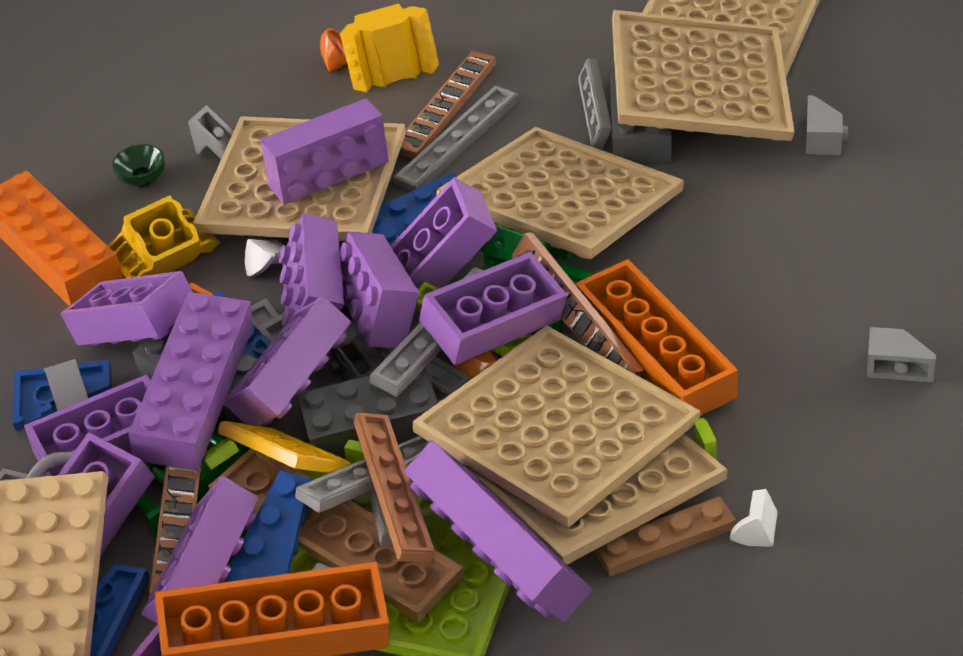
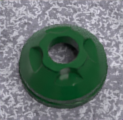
M138 144L120 151L114 157L112 166L116 177L120 181L140 188L149 186L151 182L162 174L165 168V158L163 152L158 147L149 144ZM140 173H147V174H144V175L136 176V175H138V174H140Z

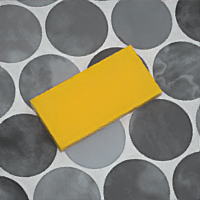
M229 421L220 422L219 434L296 469L332 473L351 465L350 461L274 428Z

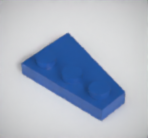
M109 360L78 364L88 398L112 389V367ZM44 368L14 372L13 426L18 431L25 428L24 425L58 411Z

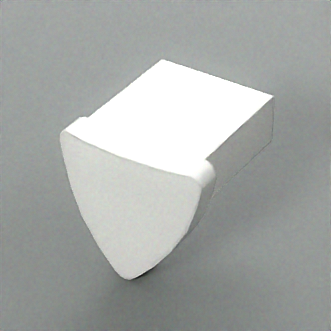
M248 239L245 250L247 276H257L264 272L271 264H281L279 263V253L283 244L277 240Z
M767 489L753 491L749 516L739 521L732 528L730 540L747 546H773L778 512Z

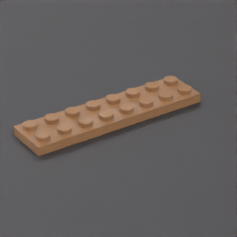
M251 448L208 487L210 490L222 476L226 477L259 497L253 508L258 513L280 470L310 478L311 481L315 479L296 468ZM351 500L321 513L309 507L305 524L300 528L298 536L299 546L304 548L309 556L328 567L334 568L377 562L385 602L417 622L465 576L462 565L436 550L432 563L398 561L393 546H380L374 514Z

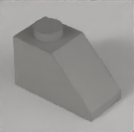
M808 95L806 154L841 155L842 144L848 143V126H843V114L817 97Z
M870 327L866 378L920 382L934 381L935 353L904 329Z

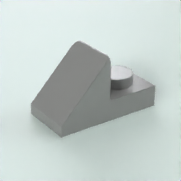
M206 105L188 121L195 151L199 155L208 146L222 159L234 131Z

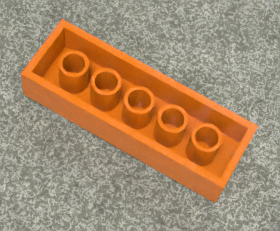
M27 170L0 184V238L69 306L98 283L123 279L117 254Z
M629 259L575 283L577 288L644 369L640 375L642 379L700 410V416L738 398V369Z
M377 562L154 592L162 656H334L389 647V619Z

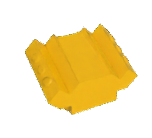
M395 4L354 16V23L346 25L340 33L353 90L367 93L373 85L385 88L392 82L406 78L416 79L421 71L433 74L439 66L429 16L425 8L412 6L402 9L400 4Z
M169 195L124 216L121 232L108 247L117 254L121 273L126 278L172 272L193 262L200 253H211L220 241L214 234L197 233V229L193 225L196 215L191 209H182L180 203L173 200Z

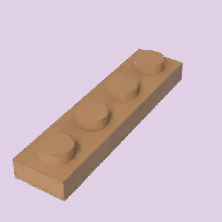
M718 496L638 526L594 550V553L610 577L729 532L736 525V519L721 497Z

